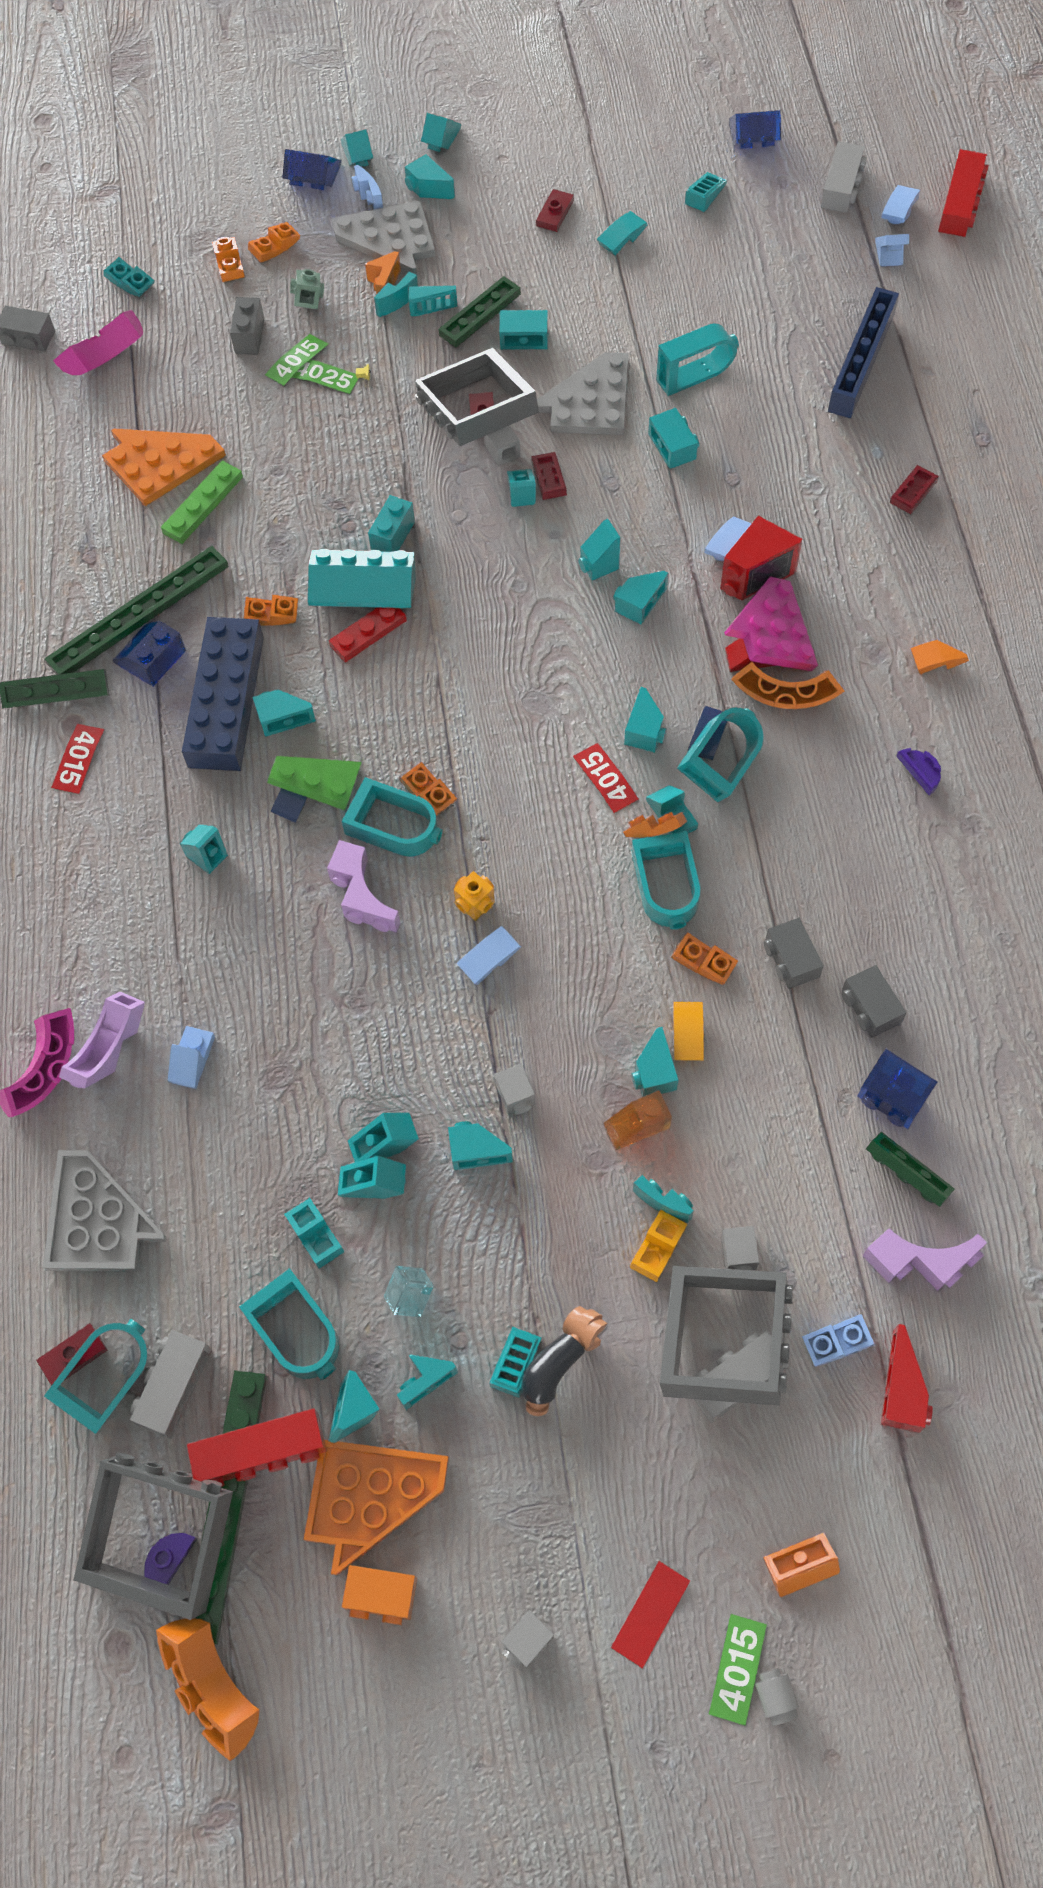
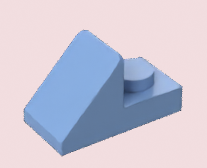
M909 234L885 235L875 238L880 266L903 265L904 245L909 244Z
M189 1026L185 1027L179 1045L172 1044L168 1071L169 1083L193 1089L197 1088L215 1039L213 1032Z

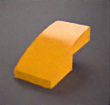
M673 1002L674 1060L704 1061L703 1002Z
M660 1210L648 1230L645 1240L632 1260L630 1268L658 1282L688 1224Z

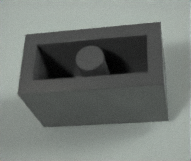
M236 297L230 329L235 354H259L264 325V314L260 298Z
M5 305L0 314L1 343L30 350L46 351L55 333L49 313Z
M800 918L768 929L766 939L763 942L764 948L769 957L773 956L777 964L775 966L776 973L781 981H785L788 989L820 978L824 965Z
M877 965L845 980L842 988L843 1000L848 1007L852 1006L857 1014L859 1026L863 1031L867 1030L871 1038L902 1024L907 1012Z

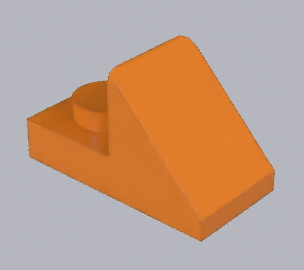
M394 251L366 263L367 280L374 283L373 288L377 294L387 283L395 285L401 271L399 252Z

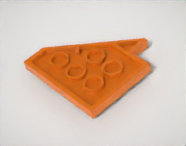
M115 428L111 432L119 445L102 455L104 462L144 506L152 503L226 456L224 448L210 434Z
M325 1440L327 1452L319 1454L320 1459L317 1460L303 1540L336 1545L331 1574L338 1576L349 1565L357 1561L444 1492L449 1462L448 1456L339 1441L332 1443Z

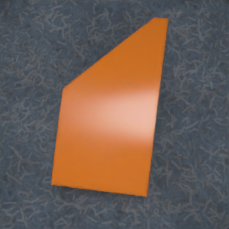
M938 640L911 648L920 674L946 665L948 670L969 661L967 654Z

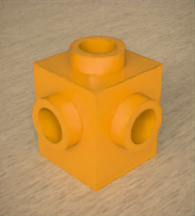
M473 871L467 877L463 876L455 884L454 903L456 907L475 921L481 915L488 912L495 903L494 885L485 876L480 877Z

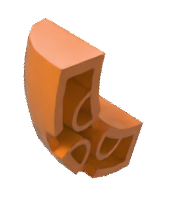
M751 662L731 678L738 688L753 699L763 704L783 709H803L818 706L845 692L829 670L806 681L786 682L768 676Z
M185 1618L172 1621L158 1628L156 1633L160 1654L165 1669L168 1670L172 1667L173 1674L180 1686L174 1690L187 1714L190 1715L194 1712L206 1728L203 1730L202 1735L229 1761L233 1760L246 1748L253 1737L259 1720V1709L247 1700L227 1674L216 1651L210 1623L201 1619L189 1620Z

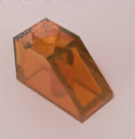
M656 1091L629 1103L605 1121L604 1126L615 1150H619L669 1129L672 1116L660 1091Z

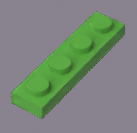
M222 460L161 526L162 533L183 544L243 478L242 471Z

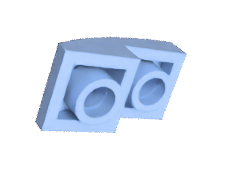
M359 165L354 166L355 176L352 177L354 191H359L361 200L367 199L368 205H372L373 210L383 208L382 195L373 177Z
M898 185L891 194L881 218L887 219L892 224L904 223L910 216L912 206L919 198L920 190Z
M733 516L713 536L706 546L704 553L713 556L718 561H724L726 554L751 523Z
M501 926L471 949L456 964L474 984L478 985L497 966H502L521 946Z
M862 1314L802 1336L815 1367L844 1358L875 1345Z

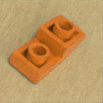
M288 222L280 223L268 228V236L249 241L248 250L262 263L288 250L300 239V234Z
M223 237L212 242L222 282L244 278L245 275L235 237Z
M272 595V600L246 597L243 619H259L261 626L296 623L298 598Z
M422 762L400 778V782L411 794L425 799L432 805L436 816L457 801V798L440 778L437 780Z
M669 812L657 819V821L654 815L645 819L642 814L629 821L630 827L623 833L625 837L631 838L657 836L681 827L687 820L682 812L675 816L672 812Z
M688 932L683 936L671 956L672 959L688 969L722 985L725 984L738 960L716 945L710 948Z

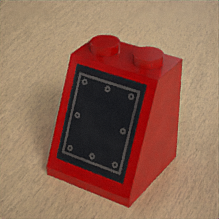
M758 515L724 557L720 589L727 595L743 601L755 595L770 577L786 579L794 575L797 571L803 539Z

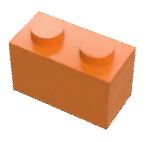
M349 1565L342 1608L350 1610L349 1617L369 1620V1614L382 1615L383 1623L402 1625V1619L411 1620L418 1578L414 1575Z

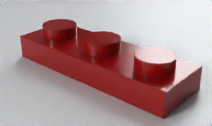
M377 607L328 640L329 645L346 663L407 621L406 615L400 608Z

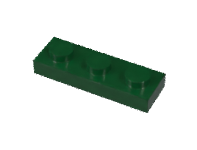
M882 1131L866 1148L875 1161L892 1169L902 1182L911 1184L930 1203H935L940 1207L955 1190V1188Z

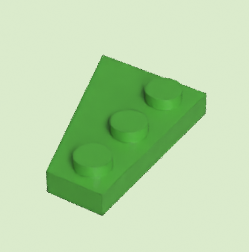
M276 756L267 783L345 810L362 762Z

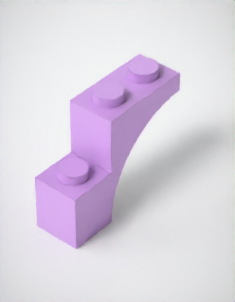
M339 840L327 870L330 881L339 887H348L341 904L344 917L355 924L363 922L372 925L375 929L382 932L390 930L397 933L400 926L398 911L377 900L365 884V869L368 862L365 847Z
M122 992L106 998L100 1017L90 1037L76 1056L62 1066L59 1078L69 1081L74 1087L87 1088L115 1072L122 1042L138 1032L145 1002Z
M889 1228L866 1249L863 1257L888 1283L896 1277L901 1281L915 1267L938 1291L945 1284L951 1288L963 1276L959 1271L966 1264L972 1268L984 1256L981 1250L987 1242L977 1234L961 1245L944 1249H932L912 1244L899 1237Z

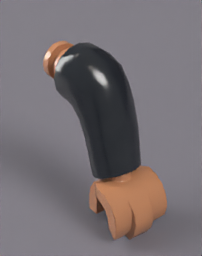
M581 1306L573 1309L564 1321L562 1328L564 1334L545 1347L528 1365L523 1375L521 1393L527 1400L526 1411L533 1416L545 1415L549 1410V1402L556 1396L557 1386L564 1374L585 1353V1350L592 1351L600 1346L601 1340L597 1336L608 1324L602 1319L603 1316L593 1309L586 1310Z

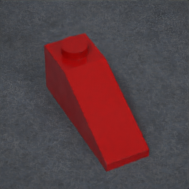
M898 1324L893 1330L881 1425L920 1433L925 1428V1425H930L933 1407L928 1405L929 1394L906 1326Z

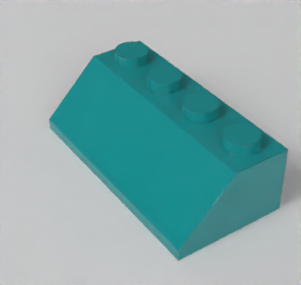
M351 549L344 551L312 550L308 566V606L411 608L416 581L414 552L402 550L395 552H381L379 550L354 551Z

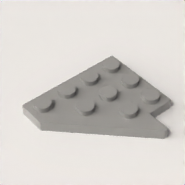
M420 201L331 218L337 242L375 259L394 251L399 252L400 266L404 272H411L417 275L415 260L435 257V248Z
M604 352L537 399L539 413H551V432L624 435L628 353Z
M58 1150L43 1269L45 1271L137 1272L140 1242H166V1236L88 1150Z

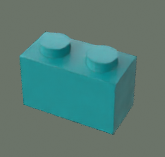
M500 310V350L548 349V310Z
M677 408L649 417L648 435L669 469L697 459L699 439L695 433L692 434L685 416H681Z
M389 495L368 532L371 550H379L381 552L400 550L415 523L413 502Z

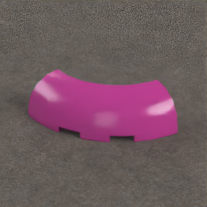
M133 310L122 312L99 330V337L95 335L89 340L86 338L77 344L69 346L53 361L65 373L70 375L85 374L106 363L137 341L143 335L141 323Z
M71 1008L42 1015L34 1020L36 1048L33 1059L25 1073L15 1083L0 1090V1106L8 1117L12 1118L38 1105L61 1081L62 1078H59L61 1068L69 1062L72 1045H74V1022Z

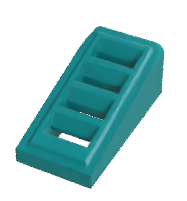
M706 172L687 189L685 204L705 212L725 187L727 180Z
M456 285L409 287L410 316H420L458 307ZM450 295V299H445V296Z
M512 1327L491 1377L490 1387L520 1398L524 1372L535 1358L542 1337ZM515 1338L532 1343L531 1348L528 1349L515 1344ZM511 1349L528 1355L526 1360L510 1355ZM506 1362H512L523 1368L521 1372L505 1366ZM502 1372L517 1377V1383L501 1378Z

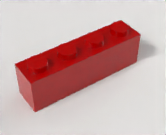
M963 149L959 150L938 232L966 237L968 227L973 228L976 213H972V211L977 212L981 198L976 195L982 194L985 182L980 179L986 178L989 165L985 164L987 154Z
M315 1408L187 1444L193 1479L201 1482L203 1480L217 1481L222 1484V1487L226 1480L236 1478L237 1481H246L255 1478L257 1471L268 1469L269 1472L281 1471L288 1468L289 1462L300 1460L301 1463H309L320 1459L319 1454L327 1452L319 1413Z

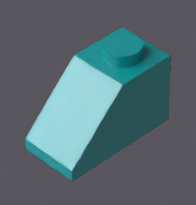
M427 113L421 142L428 144L427 149L440 152L441 148L449 150L462 124L445 117Z
M367 129L345 134L341 138V144L349 165L369 166L368 161L373 159Z
M427 154L405 166V184L410 191L416 193L420 198H455L454 179Z
M609 519L604 520L580 547L579 566L583 573L587 572L592 581L619 570L621 537Z
M659 571L628 578L624 585H620L614 593L615 612L642 625L666 591L669 573Z
M640 687L625 729L624 745L655 753L658 743L663 744L667 728L663 727V714L644 687Z
M281 690L267 691L253 697L265 737L316 722L310 702Z
M199 824L193 831H189L180 843L185 856L209 875L228 856L220 833L214 826Z
M663 1027L656 1028L636 1061L635 1072L631 1073L635 1090H641L643 1098L676 1091L679 1080Z
M410 1112L382 1113L347 1141L354 1161L358 1162L375 1156L388 1158L399 1154L419 1140Z
M462 1121L454 1124L453 1127H448L454 1171L513 1162L512 1148L480 1124Z
M375 1156L341 1166L338 1196L386 1199L404 1194L406 1164Z

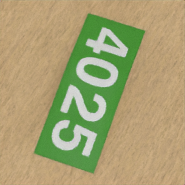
M309 360L292 376V378L312 381L348 394L351 393L359 379L356 378L355 373L315 360Z

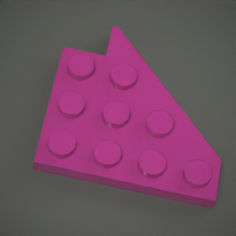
M770 577L724 632L725 636L743 639L750 661L812 672L818 666L791 582Z

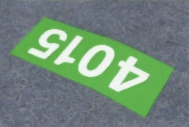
M311 334L307 335L279 358L265 376L284 386L300 367L325 348L328 343Z
M734 1614L730 1615L709 1715L746 1725L767 1624Z

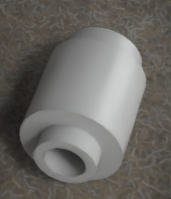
M779 1668L759 1674L761 1681L755 1683L765 1716L766 1718L770 1717L772 1726L798 1718L796 1709L799 1706L788 1673L781 1674Z

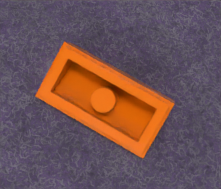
M824 1533L763 1557L780 1597L840 1573L838 1558Z

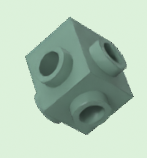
M310 269L296 270L295 279L291 278L290 293L294 294V306L318 309L319 298H323L324 283L320 282V273Z

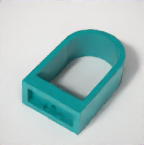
M713 323L660 344L658 346L656 381L666 395L671 396L716 377L725 371L735 359L737 348L739 347L737 336L735 334L729 335L722 325ZM716 346L705 357L679 367L680 361Z
M729 708L707 723L677 767L681 773L716 802H720L732 794L762 748L764 734L755 713L747 708ZM722 721L736 724L743 731L746 738L745 753L727 780L698 757Z
M366 777L341 821L345 835L407 857L418 856L427 852L434 844L437 845L440 842L443 834V829L437 827L435 811L428 801ZM375 799L422 815L430 824L427 830L420 836L404 839L364 825L363 822Z
M687 831L632 840L631 854L645 913L658 925L670 927L672 930L684 928L687 925L686 923L695 916L700 898V883ZM682 855L693 899L687 906L681 909H664L658 906L650 896L643 861Z
M290 1268L239 1306L270 1351L289 1374L301 1379L319 1377L320 1380H324L336 1370L334 1363L339 1354L338 1335L328 1318ZM296 1290H298L329 1333V1346L325 1355L317 1363L305 1367L295 1366L285 1360L257 1321Z
M130 1319L127 1324L110 1323L99 1327L88 1337L44 1397L96 1434L145 1367L147 1347L142 1334L146 1329L133 1319ZM108 1331H123L131 1335L137 1342L140 1350L139 1363L101 1415L61 1386V1384L96 1338Z

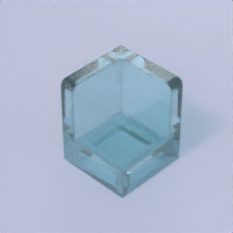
M396 1266L385 1291L384 1299L394 1315L420 1317L423 1314L434 1285L423 1268Z

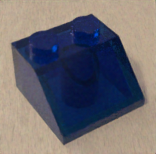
M781 110L739 113L730 117L729 127L733 146L739 145V149H751L753 144L761 143L762 148L774 147L775 142L781 140Z
M285 149L282 178L290 180L289 185L303 187V183L311 184V189L324 191L325 186H333L342 160L325 155Z
M161 621L145 624L112 661L154 687L185 653L186 649L180 632Z
M885 1049L863 1083L857 1097L861 1099L866 1107L872 1110L877 1109L885 1114L892 1124L909 1129L938 1082Z

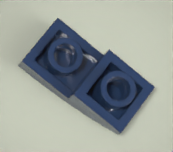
M708 706L704 707L688 751L707 723L723 711ZM728 721L720 723L698 757L713 761Z
M281 788L271 812L296 823L308 797Z

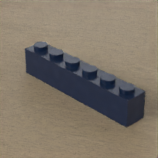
M876 287L832 389L828 407L829 413L852 418L895 315L899 293Z

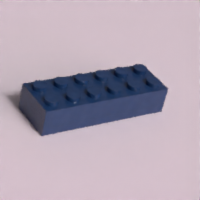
M207 617L182 747V754L188 768L241 771L264 640L259 619Z

